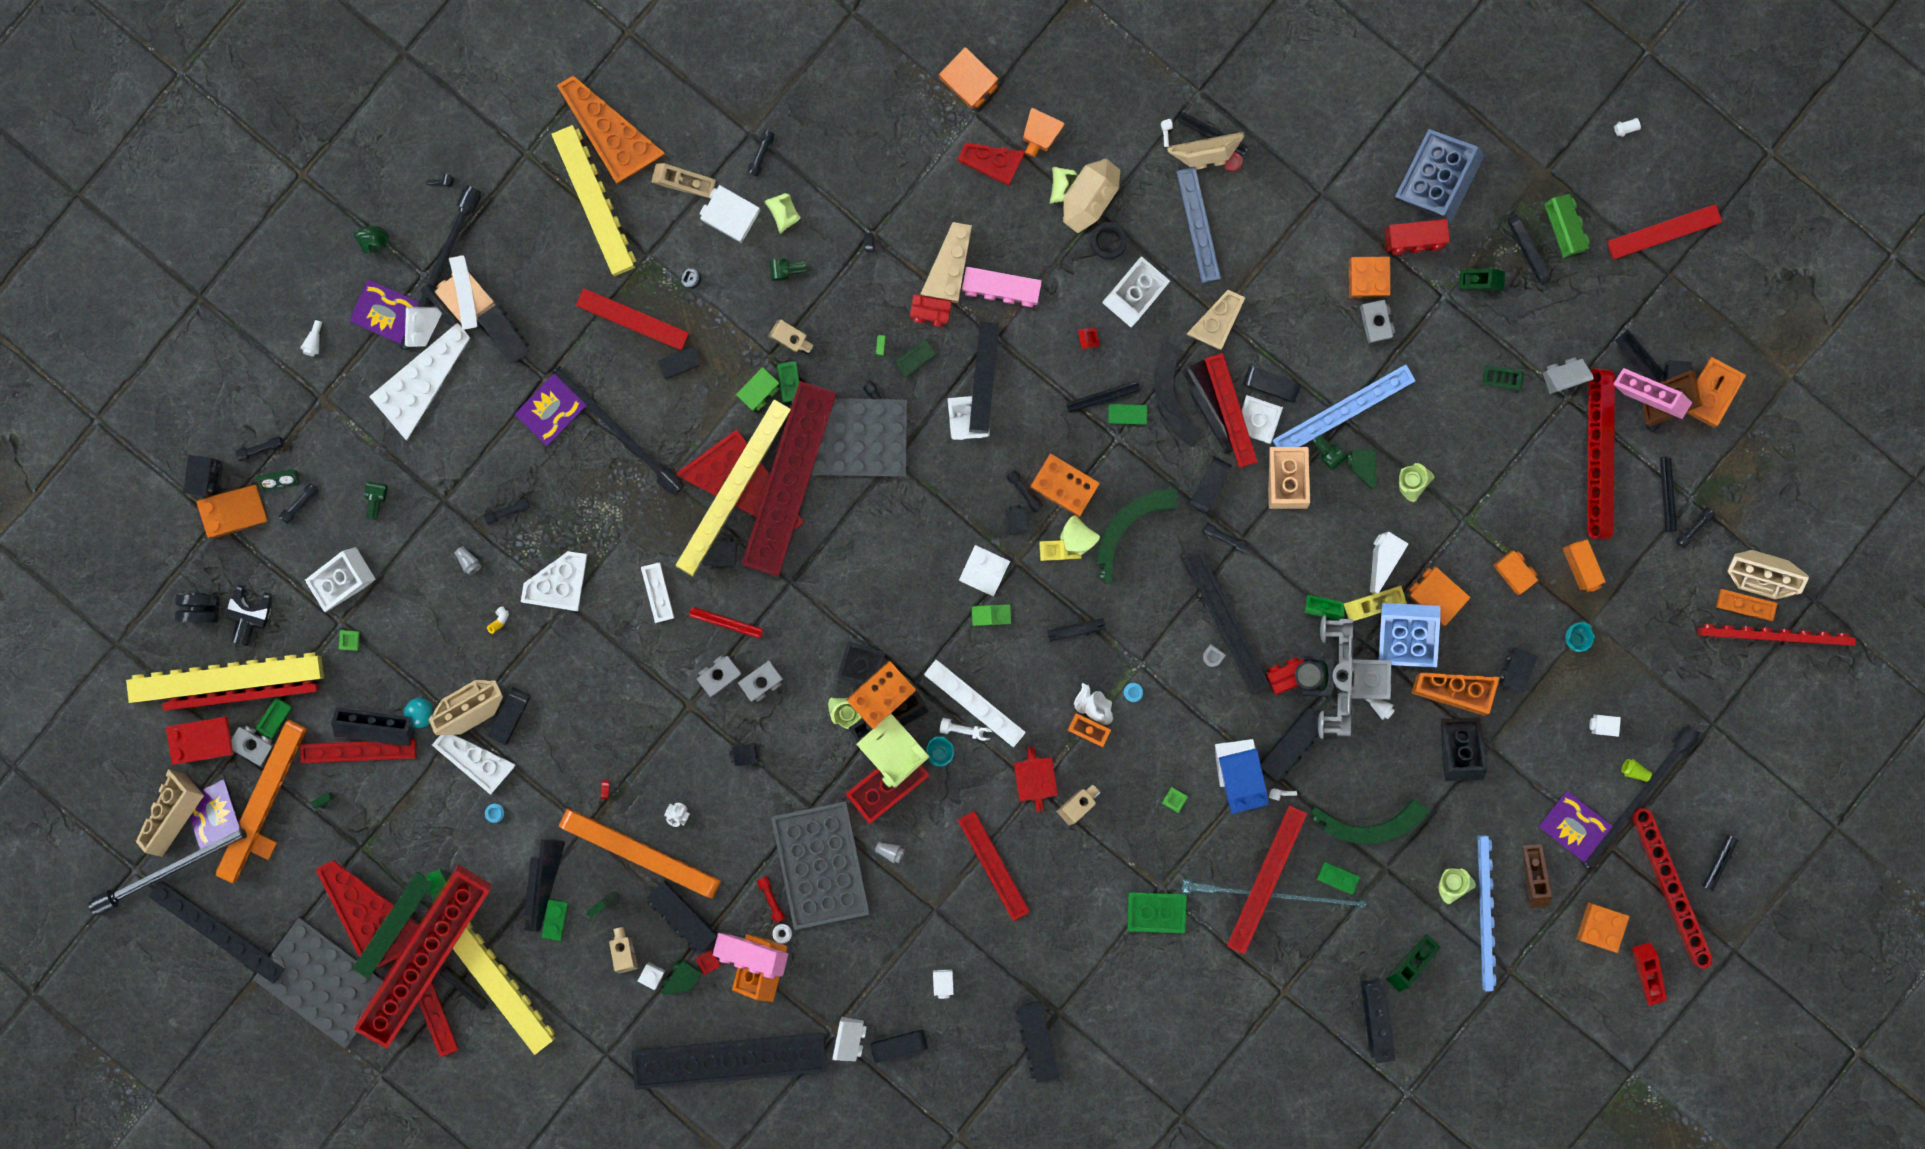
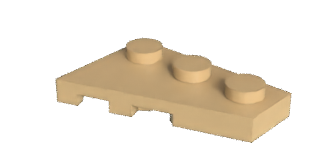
M1227 290L1186 335L1222 350L1245 297Z

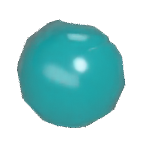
M1585 622L1574 623L1565 633L1568 647L1575 652L1587 651L1592 646L1595 638L1592 626Z
M416 697L410 700L404 709V716L412 717L414 728L421 729L429 725L428 719L433 715L432 704L425 698Z
M946 737L933 738L925 748V752L930 756L927 760L937 767L946 766L952 761L954 756L953 744Z

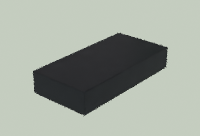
M694 346L658 360L665 379L701 365Z

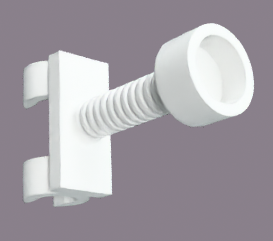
M943 718L940 725V733L948 734L950 731H956L967 735L971 734L974 739L983 741L991 739L983 736L984 731L992 732L989 728L979 726L974 728L964 727L951 723V719Z

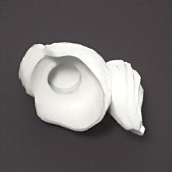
M1082 683V689L1074 702L1075 709L1079 713H1086L1088 717L1102 725L1110 724L1113 721V713L1111 712L1112 702L1106 699L1100 691H1095L1091 695L1089 685Z

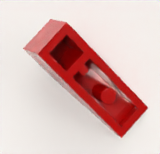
M1650 942L1633 947L1635 965L1648 1006L1666 1001L1667 997L1659 957Z

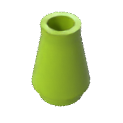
M1627 759L1621 769V772L1626 777L1648 782L1652 776V772L1648 771L1634 759Z

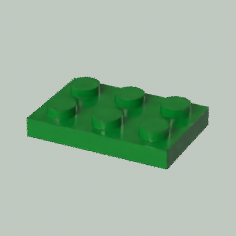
M1128 892L1127 931L1185 933L1186 894Z

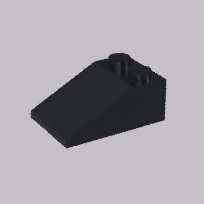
M1479 717L1441 719L1442 758L1445 781L1484 779L1487 772V763Z

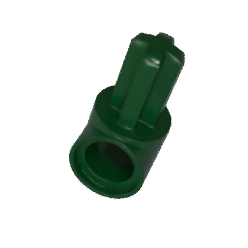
M786 259L769 261L772 281L788 279L789 274L807 272L806 261L788 263Z
M1322 435L1314 438L1313 443L1322 452V461L1332 471L1347 458L1338 446L1330 445Z
M367 481L364 491V498L369 500L366 518L377 519L380 502L385 501L387 496V484Z

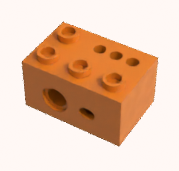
M1711 357L1697 379L1702 406L1686 413L1713 428L1717 427L1746 375Z
M1050 453L1030 488L1080 517L1100 483Z
M888 661L850 695L846 701L874 729L914 693L916 689L891 661Z

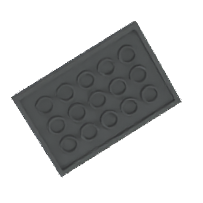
M835 398L811 475L906 476L907 399Z
M847 801L771 816L794 930L869 915Z
M299 917L271 954L273 959L286 967L276 983H271L258 973L253 980L343 1048H346L358 1033L354 1030L356 1021L382 983L383 978L373 972L371 977L367 979L352 969L357 962L355 957L303 918Z

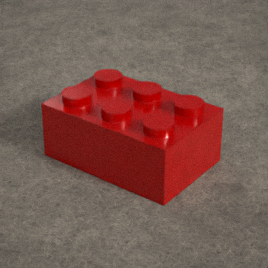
M1447 219L1389 225L1384 230L1386 252L1392 253L1393 256L1402 255L1406 251H1411L1412 254L1421 253L1426 249H1430V252L1440 251L1450 242Z

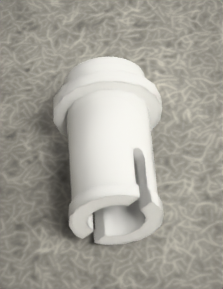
M1634 118L1623 123L1618 122L1614 129L1617 136L1623 137L1626 133L1640 130L1641 126L1638 118Z

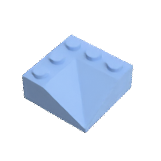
M1382 603L1379 660H1391V665L1437 667L1440 606Z

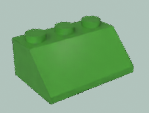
M1567 194L1552 198L1544 205L1563 258L1587 250L1590 244L1587 234L1583 233V222L1581 217L1577 216L1575 210L1577 205L1574 198Z

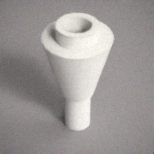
M315 320L312 331L300 347L303 353L308 356L319 354L321 321Z
M1365 699L1371 704L1382 720L1384 718L1389 719L1395 711L1392 709L1394 705L1384 700Z

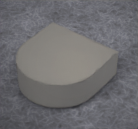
M1210 644L1203 654V661L1207 666L1216 667L1226 655Z

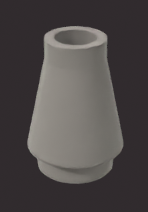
M464 546L454 552L464 573L473 575L481 568L480 561L468 552Z
M879 841L875 852L894 864L895 862L900 864L905 849L901 848L900 845Z

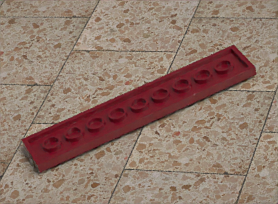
M799 381L742 565L772 575H780L834 404L836 392Z

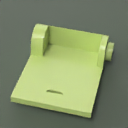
M889 714L856 744L884 775L882 780L889 788L891 786L896 788L930 757L892 714Z

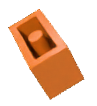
M1513 550L1493 566L1516 595H1521L1538 581L1535 577L1537 573L1531 566H1526L1523 562L1525 558L1520 552Z
M1075 713L1067 729L1101 747L1104 746L1111 729Z

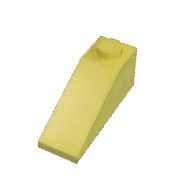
M1398 586L1344 603L1348 619L1355 621L1381 613L1382 603L1407 604L1402 587Z

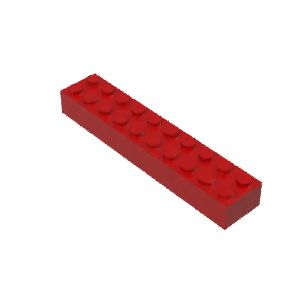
M459 864L457 865L355 1023V1031L386 1049L389 1047L490 892L491 883Z

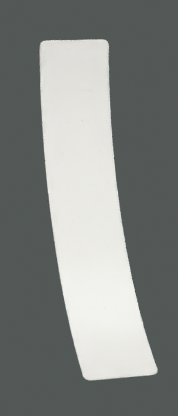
M464 256L449 258L458 297L462 330L477 327L476 312Z

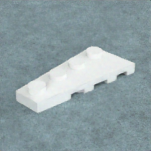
M440 735L432 744L433 747L490 795L516 766V764L456 735Z

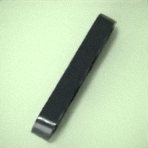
M1517 214L1508 218V225L1536 279L1541 285L1551 280L1550 275L1521 219Z

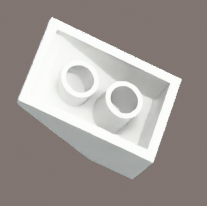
M1141 256L1102 303L1132 327L1170 280Z
M1390 532L1379 534L1373 543L1376 546L1373 550L1370 586L1372 594L1380 592L1408 546V543Z
M356 547L340 552L305 579L324 612L329 611L376 580Z

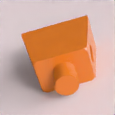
M1031 108L1023 135V141L1029 143L1025 153L1031 157H1036L1039 148L1048 151L1063 130L1065 123Z

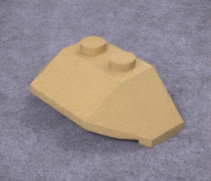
M1244 132L1173 145L1168 147V152L1188 166L1195 167L1196 169L1206 168L1207 164L1214 163L1215 166L1226 164L1225 160H1229L1245 134Z
M1102 159L1101 161L1085 165L1064 196L1063 222L1076 233H1079L1098 221L1119 189L1120 169L1108 159Z
M1754 550L1734 554L1728 567V573L1738 589L1772 599L1801 594L1809 579L1806 573L1790 561Z
M474 680L443 698L428 720L435 735L463 734L494 716L503 695L496 681Z

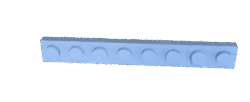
M1404 365L1272 441L1276 447H1300L1316 436L1325 433L1415 382V379L1407 365Z
M1478 835L1482 989L1493 991V986H1496V975L1493 974L1496 959L1495 955H1492V948L1495 947V937L1492 936L1491 928H1494V917H1491L1494 900L1493 897H1490V890H1493V879L1490 878V870L1493 868L1492 859H1489V851H1492V841L1486 835Z

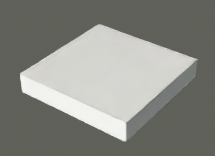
M1246 395L1241 411L1249 436L1271 444L1283 407Z

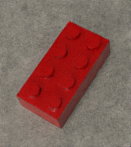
M921 764L896 788L893 786L889 788L882 780L884 775L877 768L850 789L846 795L870 824L928 778L930 774Z

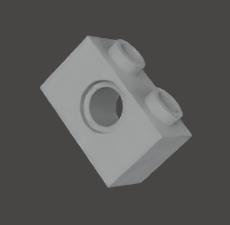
M1385 300L1362 304L1360 310L1368 344L1391 339L1395 329L1393 322L1390 323L1388 315H1391L1389 304H1386ZM1374 317L1382 318V326L1374 324Z
M721 655L713 661L715 663L710 669L705 667L698 673L700 676L697 680L710 697L714 696L742 674L729 655L726 657ZM716 669H720L723 672L721 680H716L713 676Z
M769 660L739 681L738 684L750 701L756 700L758 702L766 696L765 692L771 688L774 691L782 685L780 681L783 678ZM759 677H764L767 680L766 687L760 688L757 686V679Z
M248 725L246 727H238L231 739L233 751L259 766H265L275 746L272 743V739L265 735H262V737L257 735L256 730ZM252 739L257 743L254 750L249 747V742Z

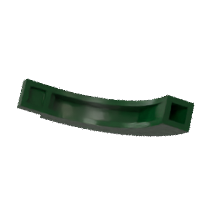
M1177 489L1160 490L1141 496L1129 503L1113 518L1103 534L1097 553L1096 564H1104V567H1100V579H1104L1103 583H1112L1113 556L1116 545L1125 529L1137 518L1149 512L1162 509H1176Z
M1411 799L1393 818L1377 825L1365 827L1350 826L1338 822L1315 806L1309 812L1313 814L1311 817L1319 824L1325 823L1321 830L1331 836L1352 843L1373 844L1389 841L1407 833L1419 824L1430 810L1416 800Z

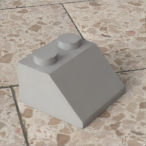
M1575 357L1566 360L1565 365L1558 366L1557 363L1547 367V371L1543 372V376L1550 394L1594 379L1583 359L1577 360Z

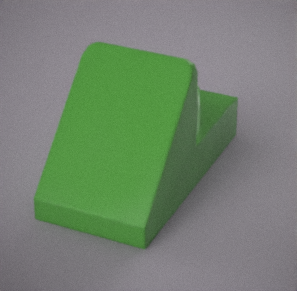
M1010 605L973 606V626L1011 624Z

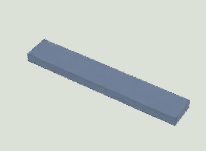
M1196 168L1179 170L1176 173L1201 282L1219 280L1221 276Z

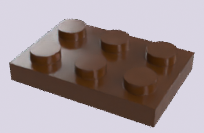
M1689 370L1660 382V384L1682 392L1692 402L1688 411L1702 406L1694 371ZM1642 402L1645 421L1649 427L1675 417Z

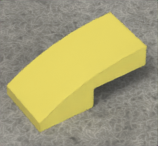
M1064 540L1039 542L1041 561L1082 558L1081 555L1077 554L1078 552L1067 551Z

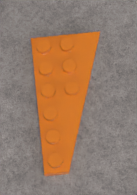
M571 76L557 85L616 184L666 155L576 77Z

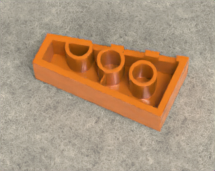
M1419 673L1416 675L1411 694L1486 716L1490 714L1500 677Z

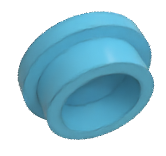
M1130 683L1124 689V696L1130 702H1137L1143 696V689L1137 683Z
M491 804L485 810V817L488 821L497 823L503 819L504 809L499 804Z

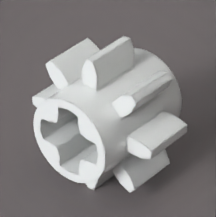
M675 803L674 806L669 804L664 814L667 817V822L674 827L680 824L684 826L690 813H687V807L682 803Z

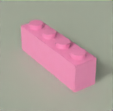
M966 267L962 291L965 292V295L976 297L979 294L984 295V299L988 300L1001 298L1005 303L1014 304V301L1022 302V306L1033 307V305L1038 303L1042 280Z
M1623 368L1614 382V385L1624 395L1683 419L1692 404L1682 392Z
M718 933L713 956L719 957L720 962L728 964L733 962L735 967L743 969L748 967L749 972L757 974L762 972L764 977L774 979L775 976H783L788 953L731 934Z

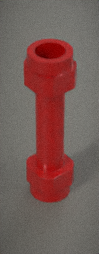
M768 877L757 880L760 890L763 889L773 912L771 916L774 922L777 923L784 920V913L777 905Z

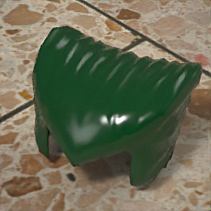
M378 226L364 227L353 233L364 254L376 251V247L381 249V243L386 247L385 238L389 239L387 232Z

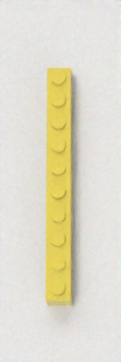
M776 400L772 402L678 560L677 568L694 576L788 418L790 408Z
M315 652L305 653L303 658H296V655L284 656L285 660L277 661V657L266 658L264 663H258V660L246 661L247 665L239 666V662L227 663L228 667L220 668V664L210 665L208 670L194 667L189 668L190 672L182 673V669L171 670L169 675H163V672L151 673V677L144 678V674L132 675V679L126 680L129 703L323 679L322 657L316 656Z

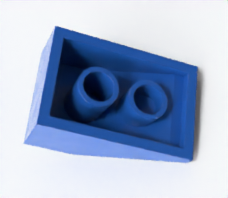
M1256 748L1219 757L1226 799L1231 814L1269 805Z

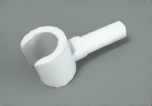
M1171 119L1161 122V129L1164 134V147H1169L1168 130L1173 129Z
M1273 788L1270 791L1269 798L1280 800L1281 795L1297 796V791Z

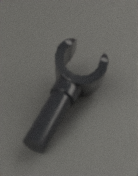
M444 174L442 180H427L426 184H439L451 187L454 177Z

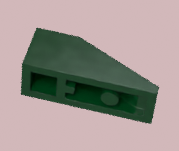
M1426 934L1394 967L1386 980L1398 992L1409 988L1441 947Z

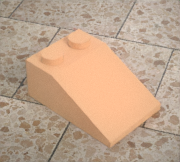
M1270 447L1269 509L1308 508L1310 504L1308 447Z

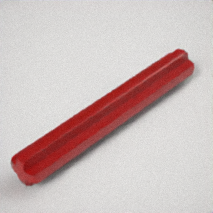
M691 607L689 612L690 617L749 636L761 638L763 634L762 628L696 607Z

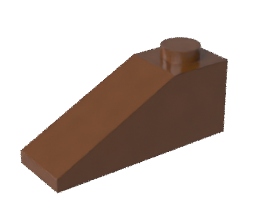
M1542 844L1523 846L1526 888L1530 908L1549 906L1552 894Z

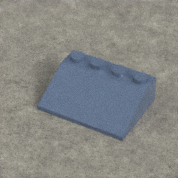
M1428 129L1395 198L1435 218L1447 219V222L1451 223L1485 155L1475 145Z

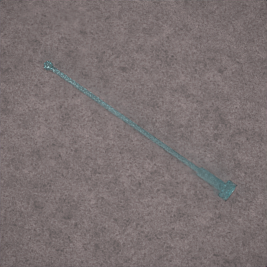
M1184 878L1182 884V894H1190L1191 891L1250 894V891L1217 888L1214 885L1192 883V879ZM1272 893L1270 896L1277 898L1357 905L1360 908H1364L1366 906V902L1363 900L1355 902Z

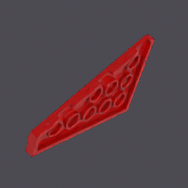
M735 430L676 474L680 478L717 496L746 448L747 443L738 430ZM762 463L758 466L735 505L755 517L758 515L770 477ZM799 514L794 530L804 524Z
M333 860L315 870L360 957L394 907V904ZM410 917L377 968L398 958L417 929L418 922Z

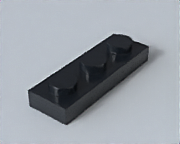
M1628 329L1615 340L1619 348L1627 354L1631 362L1643 373L1644 377L1658 381L1664 374L1663 370Z

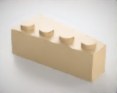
M952 223L920 295L951 300L952 303L959 302L972 225Z
M170 769L166 773L168 778L165 785L161 784L159 789L161 794L157 803L153 802L151 816L145 820L136 840V843L145 853L163 857L204 796L185 773Z

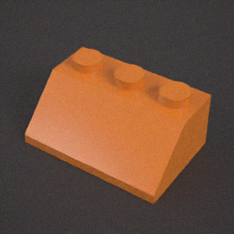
M746 934L745 937L746 940L785 953L788 946L776 941ZM745 967V969L737 968L733 991L755 1000L774 1001L780 976H775L774 979L764 977L762 972L760 974L749 972L748 967Z

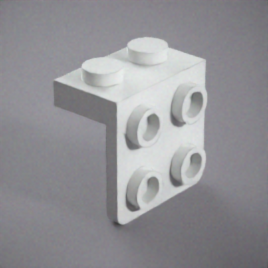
M972 396L948 398L951 438L954 440L983 438L990 435V432H969Z

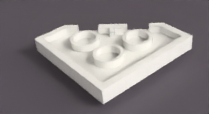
M567 551L534 577L527 580L523 584L521 602L579 611L587 554Z

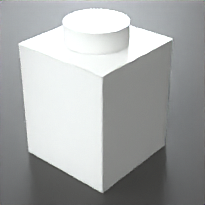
M1594 715L1590 719V730H1592V734L1619 737L1621 717Z
M648 962L638 982L655 990L666 970Z
M952 969L933 970L934 996L938 995L940 999L950 998V995H953Z

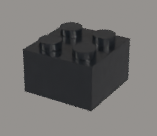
M188 455L183 493L212 497L218 494L220 489L218 476L221 475L223 468L222 464H220L221 460Z
M848 641L837 678L857 685H863L880 669L885 652Z

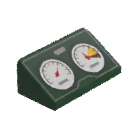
M294 469L255 477L263 492L296 486L300 483L298 472Z

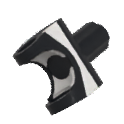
M238 585L230 599L226 619L236 622L231 642L248 646L253 627L264 630L267 625L272 605V594L265 593L262 601L256 607H250L245 602V587Z

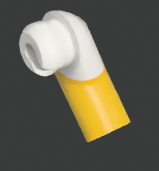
M503 606L495 612L499 617L487 626V630L491 634L502 628L509 616L508 610H505Z

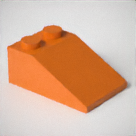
M257 485L196 501L207 537L211 539L268 521Z

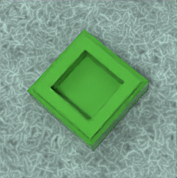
M883 335L877 337L876 355L884 357L886 337Z
M340 630L339 649L359 651L360 632Z
M1171 787L1162 804L1179 813L1188 796Z

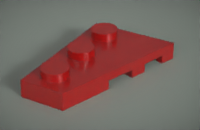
M965 143L957 161L1009 186L1025 151Z

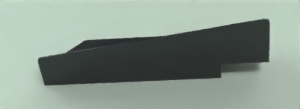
M1201 360L1185 370L1194 385L1188 391L1227 454L1233 450L1232 443L1206 362Z
M541 839L539 857H531L524 911V930L536 932L541 930L548 900L550 899L565 846V841Z

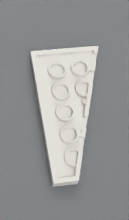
M456 323L369 396L406 441L410 438L425 410L428 409L446 376L452 370L457 358L460 357L471 339L465 330H462L459 323Z

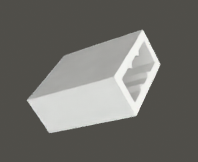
M719 185L717 189L714 188L709 196L711 200L708 206L706 204L703 206L700 215H702L700 219L742 243L761 210L754 204Z

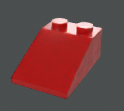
M227 716L166 727L172 765L233 755Z

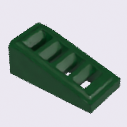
M1485 365L1482 384L1521 391L1524 371ZM1491 370L1494 371L1492 382L1489 381ZM1498 372H1502L1500 383L1497 382ZM1506 373H1510L1508 384H1505ZM1514 374L1517 375L1516 385H1512Z

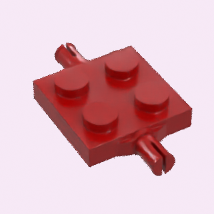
M1032 746L1031 749L1026 747L1028 759L1023 762L1013 763L1019 801H1035L1036 812L1044 811L1043 799L1058 795L1052 757L1037 758L1035 746Z

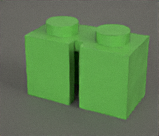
M762 367L736 395L753 412L756 409L760 411L766 405L765 399L769 396H775L780 390L778 388L780 384Z

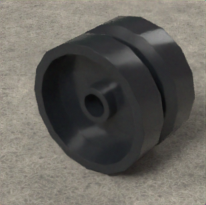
M205 593L175 595V605L188 607L187 610L175 612V622L218 623L219 613L216 611H206V607L219 606V596L207 595Z

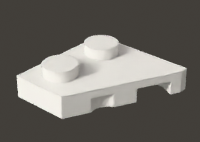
M406 307L405 346L427 345L442 314L437 307Z

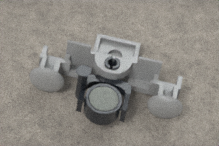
M1324 615L1320 623V637L1323 643L1326 642V637H1339V664L1334 667L1332 658L1323 657V651L1315 648L1311 653L1312 656H1304V662L1299 664L1295 670V682L1298 687L1305 690L1303 691V696H1330L1333 693L1334 685L1341 691L1348 692L1338 693L1337 717H1324V711L1320 712L1318 734L1321 739H1323V733L1351 736L1352 699L1390 700L1391 660H1353V619L1326 621V615ZM1316 662H1325L1328 668V684L1324 691H1314L1321 686L1324 678L1323 670ZM1352 672H1354V686H1352ZM1345 674L1346 678L1340 679L1339 675Z

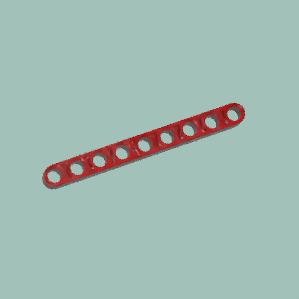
M1595 368L1590 371L1594 379L1589 381L1587 531L1591 539L1608 540L1613 536L1615 376L1611 370Z
M1639 807L1631 815V818L1690 960L1699 968H1708L1712 964L1711 953L1654 817L1648 809ZM1643 811L1646 814V818L1640 822L1638 814ZM1651 829L1653 837L1648 840L1645 834L1647 830ZM1656 847H1659L1661 850L1658 857L1653 855V850ZM1663 865L1668 867V872L1665 875H1662L1660 872ZM1674 883L1676 886L1675 891L1669 893L1668 886ZM1678 901H1682L1683 907L1677 911L1675 905ZM1689 918L1690 926L1684 928L1683 921ZM1696 936L1698 943L1695 946H1691L1690 940ZM1701 954H1704L1705 961L1704 963L1699 964L1698 957Z

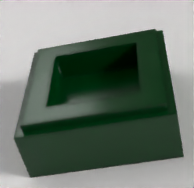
M332 792L326 793L312 801L311 804L313 808H319L332 801L334 796Z

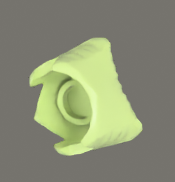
M1053 167V188L1050 204L1064 202V196L1077 178V173L1074 170Z
M784 193L765 201L775 218L780 234L800 219L789 194Z
M1414 463L1412 466L1401 469L1399 474L1401 493L1408 501H1417L1424 489L1434 479V475L1419 463Z
M1074 515L1065 524L1060 539L1064 540L1067 551L1078 552L1077 554L1082 555L1099 541L1100 536L1085 526L1078 516Z
M830 698L828 707L834 724L838 723L840 726L849 729L850 726L862 720V717L846 701L847 698Z
M1462 868L1446 869L1439 882V893L1444 902L1451 904L1474 889L1476 884L1466 870Z

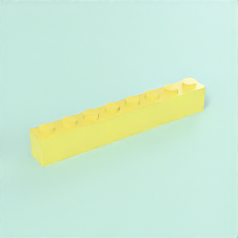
M571 125L552 133V137L612 275L615 277L635 268L634 262H636L633 252H628L627 250L628 240L625 234H621L618 229L621 227L617 216L613 217L611 210L614 208L610 199H605L603 194L606 192L602 181L598 182L595 176L598 174L594 163L590 164L588 158L591 155L587 146H582L580 140L583 137L579 128L575 129Z
M469 922L454 945L453 950L535 1055L555 1039L553 1036L555 1033L549 1025L546 1026L543 1023V1017L540 1012L533 1010L530 1006V999L525 994L522 995L519 992V985L514 979H509L506 975L508 973L506 968L496 962V956L493 951L486 949L483 945L485 943L483 938L478 933L475 934L471 929L473 926Z

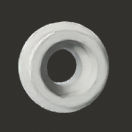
M779 924L773 929L772 935L776 942L786 943L790 940L792 931L789 926ZM784 930L786 936L780 937L779 931Z

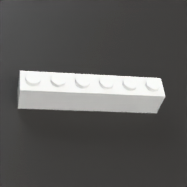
M935 660L924 675L1012 747L1026 733L938 660Z

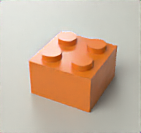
M1351 257L1348 260L1349 298H1387L1390 296V257Z
M1588 902L1576 939L1618 953L1629 916Z

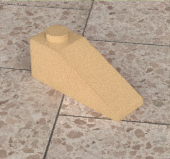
M662 163L655 165L651 182L667 188L709 198L716 180Z

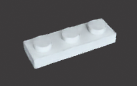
M660 562L641 567L655 623L673 619L674 614Z

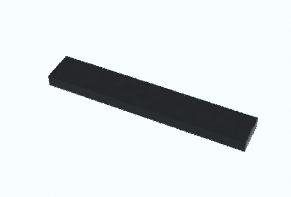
M980 322L969 432H989L999 323Z

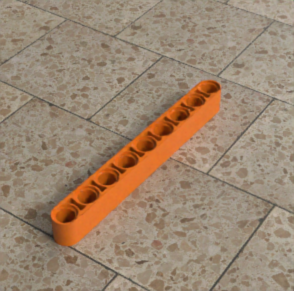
M287 720L239 821L241 828L246 831L247 837L228 845L216 871L217 877L232 884H235L304 738L307 730L306 727L291 720Z
M566 809L560 821V828L708 898H714L721 883L719 879L571 809Z

